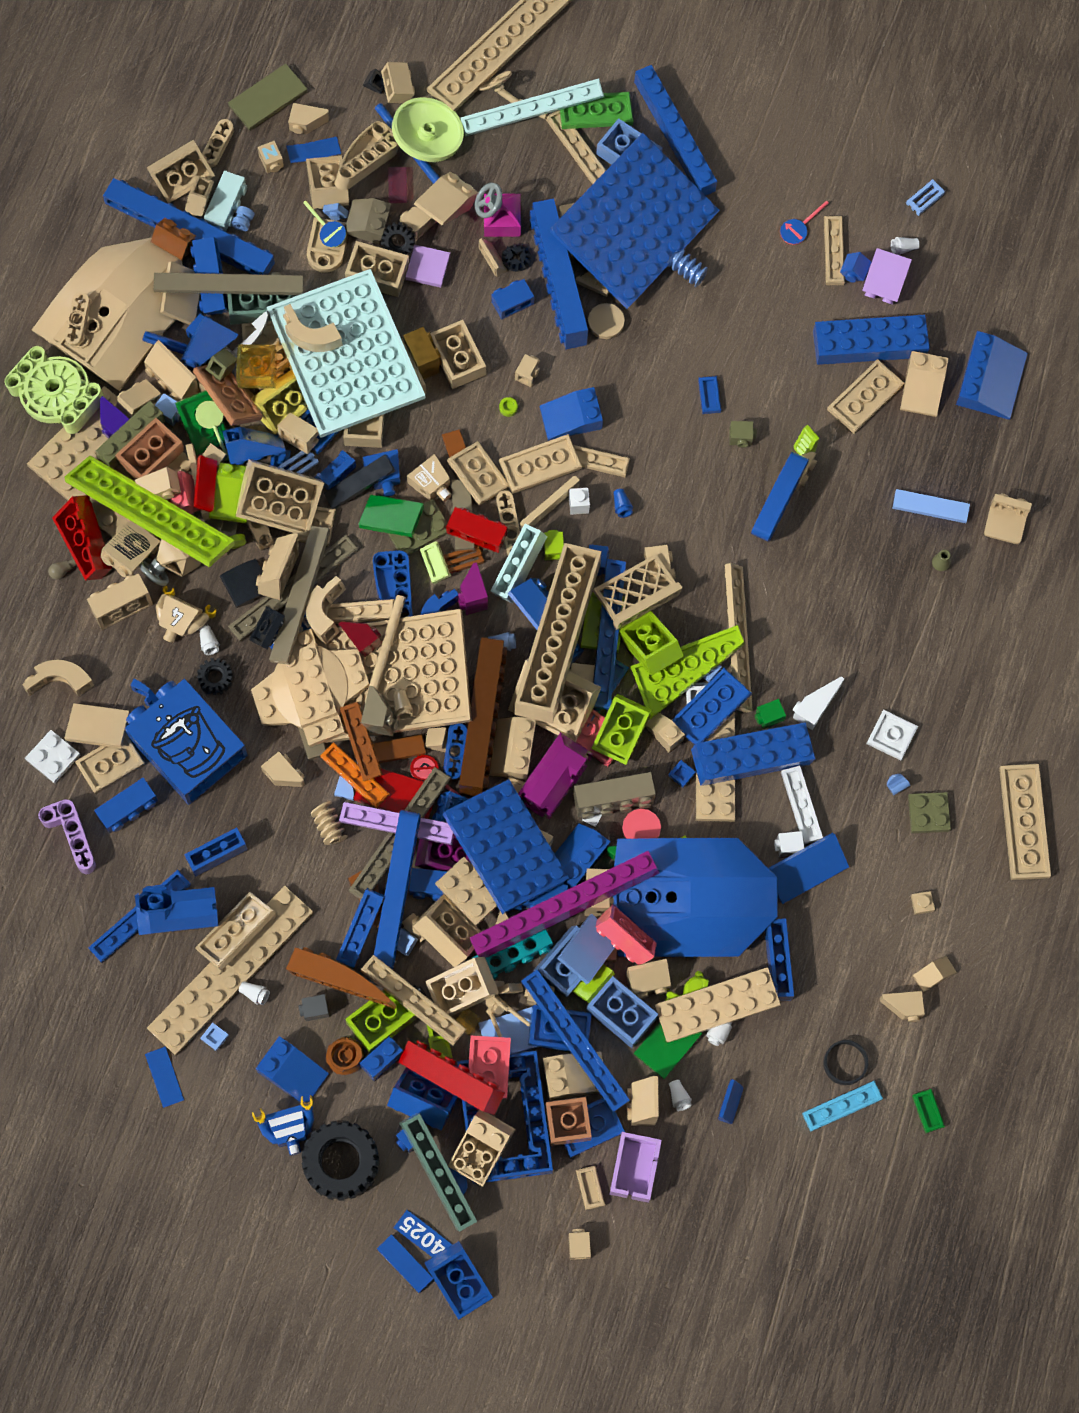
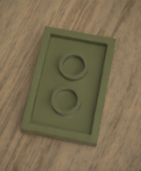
M433 499L423 504L424 509L413 537L387 533L398 551H404L407 555H410L447 535L446 526L448 523Z

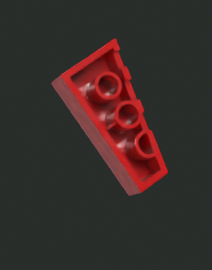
M88 495L72 496L52 519L85 581L102 579L112 569V566L106 565L102 558H100L105 544L90 497Z

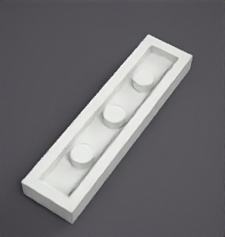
M797 766L782 770L781 775L799 831H802L803 843L808 844L822 839L823 836L801 767Z

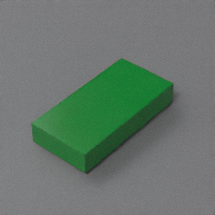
M932 1089L912 1095L925 1134L944 1128L945 1125Z

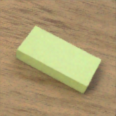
M436 541L420 549L432 583L436 584L451 576L439 542Z

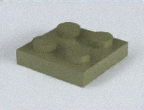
M947 792L908 795L911 833L950 832Z

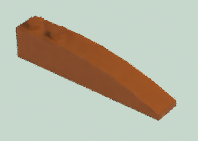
M306 947L294 949L286 967V970L292 975L396 1009L397 1005L375 985L350 968L331 960L329 955L324 953L314 954L313 950Z

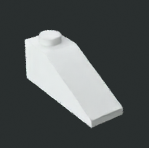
M839 677L806 696L802 702L798 701L793 708L795 712L793 718L800 723L806 722V726L813 730L841 687L844 678Z

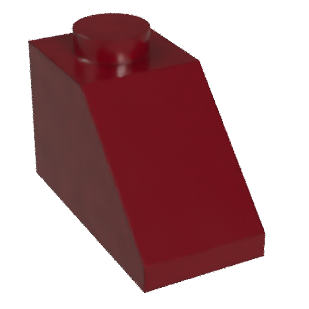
M339 623L364 657L382 645L380 640L382 635L376 627L372 629L368 624Z

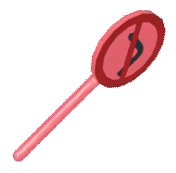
M420 755L411 762L410 772L416 780L425 782L434 767L439 769V766L433 757ZM446 785V786H445V788H446L447 790H449V791H451V792H453V793H456V794L460 795L458 792H456L454 789H452L449 785Z

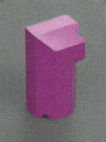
M560 732L518 793L521 800L523 798L526 801L524 803L525 806L541 817L546 814V818L550 819L573 787V783L576 784L586 770L587 765L585 762L592 759L593 753Z

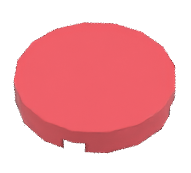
M637 809L627 814L623 821L622 831L625 839L658 838L660 836L661 824L655 813L647 809Z

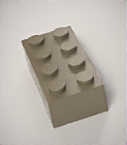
M651 772L577 785L574 786L573 797L577 817L591 819L597 814L608 816L613 814L614 811L624 813L636 807L640 809L649 808L654 804L656 794Z

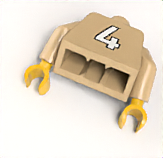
M167 586L163 587L164 594L161 595L156 604L159 625L167 629L163 639L174 643L177 634L181 636L191 635L202 628L209 618H214L216 615V609L212 613L208 612L211 605H207L205 613H202V609L175 597L174 588H172L171 592H167Z

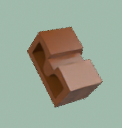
M164 218L156 224L151 243L183 260L191 252L192 241L195 240L196 235L188 229L177 228V224L172 220Z

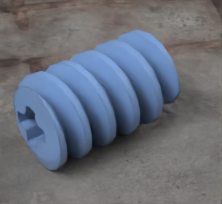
M684 249L680 252L676 251L668 260V267L672 266L673 271L678 270V274L680 276L683 275L685 280L689 279L690 284L695 283V287L699 286L706 276L708 267L700 269L702 263L700 262L695 265L696 258L690 261V254L685 257L683 256L685 253Z

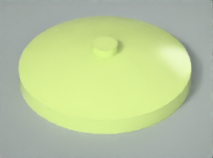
M425 97L410 99L397 109L392 121V133L397 144L407 154L422 161L439 162L446 160L458 151L463 141L464 129L459 116L445 103L436 99Z

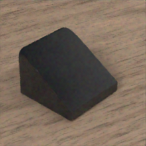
M377 69L370 71L363 86L382 94L385 88L382 73Z

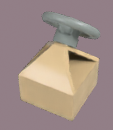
M161 539L157 557L154 560L147 557L139 567L152 582L160 586H166L169 583V578L165 572L166 569L183 577L198 568L201 562Z

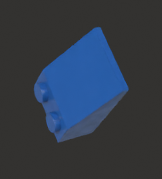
M594 387L574 391L539 406L548 441L567 434L573 436L602 429L603 419Z
M280 1036L256 1067L257 1073L300 1103L302 1096L304 1102H309L310 1095L314 1096L329 1075L322 1067Z
M459 1241L425 1262L428 1271L458 1320L493 1298Z

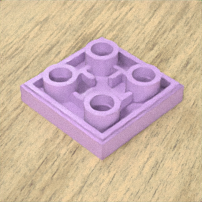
M414 245L406 280L441 288L450 252Z

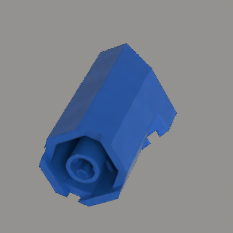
M163 885L146 886L142 889L143 892L140 895L139 893L135 895L139 935L218 927L214 887L182 891L171 890L170 892Z

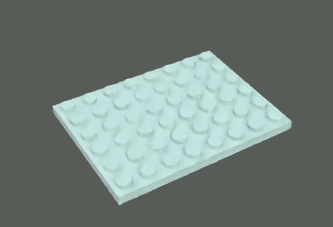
M371 269L267 307L271 321L320 438L426 398ZM291 304L299 321L308 328L318 329L334 322L342 338L343 346L327 352H312L297 346L286 334V323L283 318V314H285L284 306Z

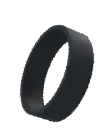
M841 1040L834 1043L827 1050L823 1061L824 1070L833 1082L840 1085H852L865 1075L868 1068V1056L863 1047L851 1040ZM847 1044L854 1046L861 1052L865 1067L859 1078L852 1081H842L831 1074L827 1066V1056L835 1046Z

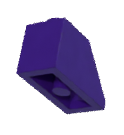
M102 396L100 398V423L103 429L102 433L109 439L129 418Z

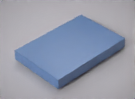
M593 914L586 918L557 958L586 984L590 983L615 948L611 944V940L597 932L595 926L598 919Z

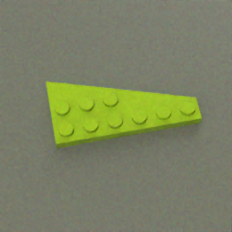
M738 625L680 647L684 656L652 676L641 663L631 666L645 707L653 710L650 719L745 644Z

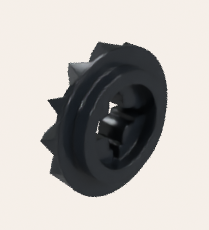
M514 243L512 246H507L503 251L502 262L511 271H522L529 266L531 254L528 248L523 247L522 244L516 245ZM513 254H515V255L521 254V255H520V260H518V259H514V260H513Z

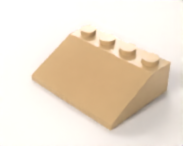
M249 459L243 476L236 517L308 537L324 482L320 479Z
M528 659L525 660L523 669L521 671L516 689L514 691L508 709L513 713H515V701L520 689V685L524 676ZM568 671L553 724L536 720V724L557 735L561 732L576 742L595 706L601 687Z

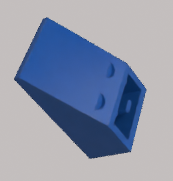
M244 427L222 431L230 464L239 465L249 459L260 460L264 456H277L286 451L283 440L279 438V435Z

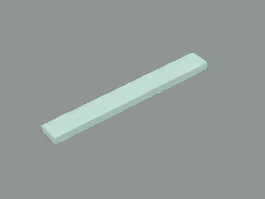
M595 79L461 117L465 136L600 99L604 97L600 80Z

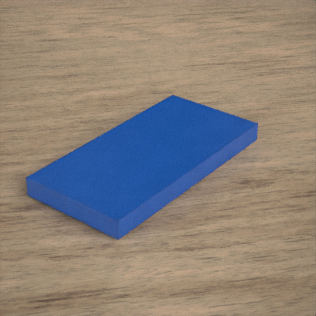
M723 668L672 721L694 745L705 742L752 693Z
M831 833L769 867V869L777 876L778 898L784 904L849 868V865L836 835Z

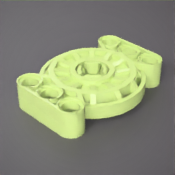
M40 346L32 347L6 376L4 381L9 393L14 397H20L23 407L31 417L45 423L61 422L66 432L70 434L77 433L100 407V398L104 396L100 386L97 383L89 382L83 367L76 361L61 356L48 358L44 349ZM50 387H51L52 389L58 388V389H57L56 391H54V392H50V390H49Z

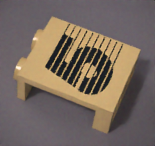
M129 520L102 548L100 558H102L106 565L114 567L122 577H127L134 574L137 567L151 553L155 555L159 550L161 541L144 528Z

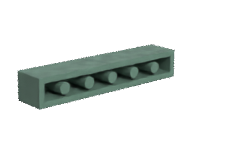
M416 1113L401 1121L400 1125L456 1230L460 1232L476 1223L477 1220L420 1113Z

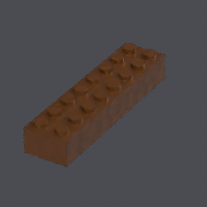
M481 638L471 702L472 721L468 722L459 782L460 795L474 797L488 789V776L486 774H490L491 757L489 755H493L494 739L491 737L496 735L497 720L494 719H498L499 702L497 700H501L502 684L499 682L503 683L504 667L507 660V647H504V640Z

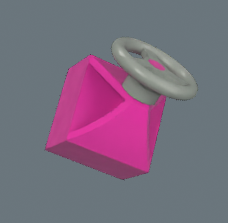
M497 183L484 185L478 192L475 200L476 213L481 218H484V237H520L521 194H502L501 187Z

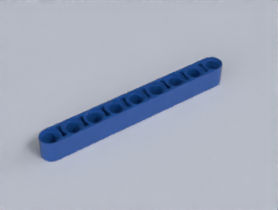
M401 810L399 813L374 955L392 970L395 964L421 819L420 813Z

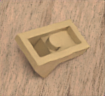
M429 728L424 747L445 752L448 736L447 728ZM456 734V735H457L456 740L452 739V742L455 741V742L461 743V740H458V739H457V738H458V734ZM454 745L451 748V754L458 755L460 747Z

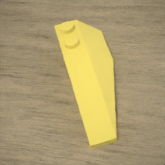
M292 369L250 398L263 415L261 421L273 434L278 433L277 425L289 413L299 417L307 410V405H299L301 400L305 401L300 393L301 390Z

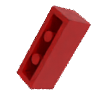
M455 507L446 526L447 534L499 553L507 536L508 527L500 521L488 520L484 515H475L466 508Z

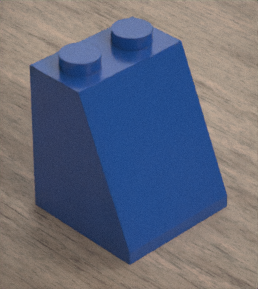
M205 316L198 324L180 362L188 370L193 371L195 367L203 366L211 360L213 355L228 347L237 338L238 334Z

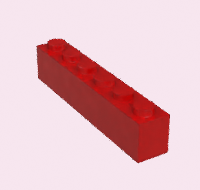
M417 1040L416 1043L412 1041L407 1042L398 1061L400 1064L479 1110L495 1115L505 1092L498 1089V1084L489 1080L485 1082L484 1076L475 1072L471 1074L469 1072L470 1068L461 1064L457 1066L455 1064L456 1060L447 1056L443 1058L441 1056L442 1052L433 1048L429 1050L427 1048L428 1044Z

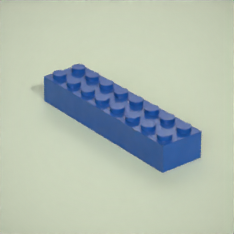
M554 198L532 203V210H530L531 218L529 221L531 229H534L535 245H538L539 248L538 258L543 263V277L547 278L546 288L547 293L551 294L552 300H550L552 311L555 310L556 316H554L556 327H559L560 343H564L565 350L587 345L588 328L568 251L548 231L559 220Z

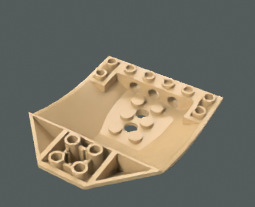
M152 238L100 248L66 283L32 329L33 332L118 391L122 389L135 369L154 346L142 340L145 331L162 336L176 320L160 313L163 293L154 292L153 290L154 273H167V266L171 261L182 266L183 262L151 243ZM78 292H83L91 299V306L83 342L81 345L73 347L66 342L65 332L73 296ZM83 297L82 300H78L80 311L82 312L84 311L81 309V304L86 302ZM103 307L109 308V314L105 317L99 314L100 309ZM76 315L73 318L74 324H79L83 320L82 315ZM92 322L97 323V328L94 331L88 329L89 324ZM74 333V336H70V338L74 341V339H78V336Z

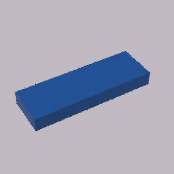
M392 1234L377 1248L418 1293L433 1280L431 1275Z

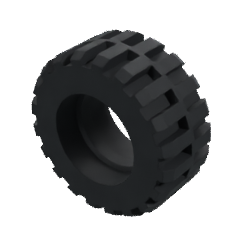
M336 1120L331 1121V1124L328 1125L323 1124L319 1130H314L311 1133L310 1139L306 1140L304 1144L305 1148L302 1151L304 1175L310 1186L318 1194L324 1195L328 1199L345 1201L347 1198H356L358 1194L366 1192V1189L373 1184L374 1178L378 1174L379 1154L376 1143L369 1135V1132L366 1129H362L356 1123L351 1124L349 1121L344 1120L337 1122ZM336 1142L349 1143L359 1153V1167L352 1176L346 1179H334L327 1175L322 1167L324 1151Z

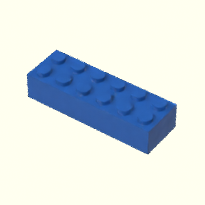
M925 315L815 322L813 329L817 365L876 361L877 359L880 361L909 359L912 351L928 354L929 351Z
M806 722L696 743L691 749L700 786L782 771L797 766H808L815 760Z

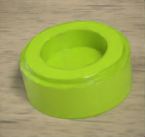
M511 397L502 399L499 404L500 413L506 417L514 416L518 410L517 401Z
M243 534L230 536V538L234 539L235 543L231 549L239 548L246 544Z

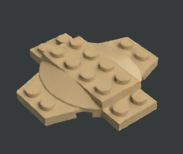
M308 629L298 634L289 665L278 663L275 671L252 688L251 691L263 726L288 725L292 723L304 730L308 745L313 747L346 734L340 708L369 688L370 681L358 649L329 651L318 646L313 630Z

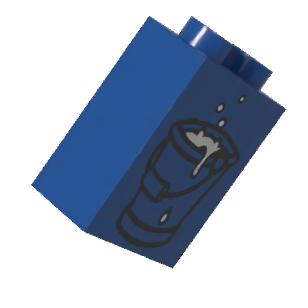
M183 679L177 685L174 681L163 685L156 693V697L159 700L148 709L143 705L134 709L126 718L129 725L125 727V730L133 744L182 799L190 805L248 755L245 745L193 687Z

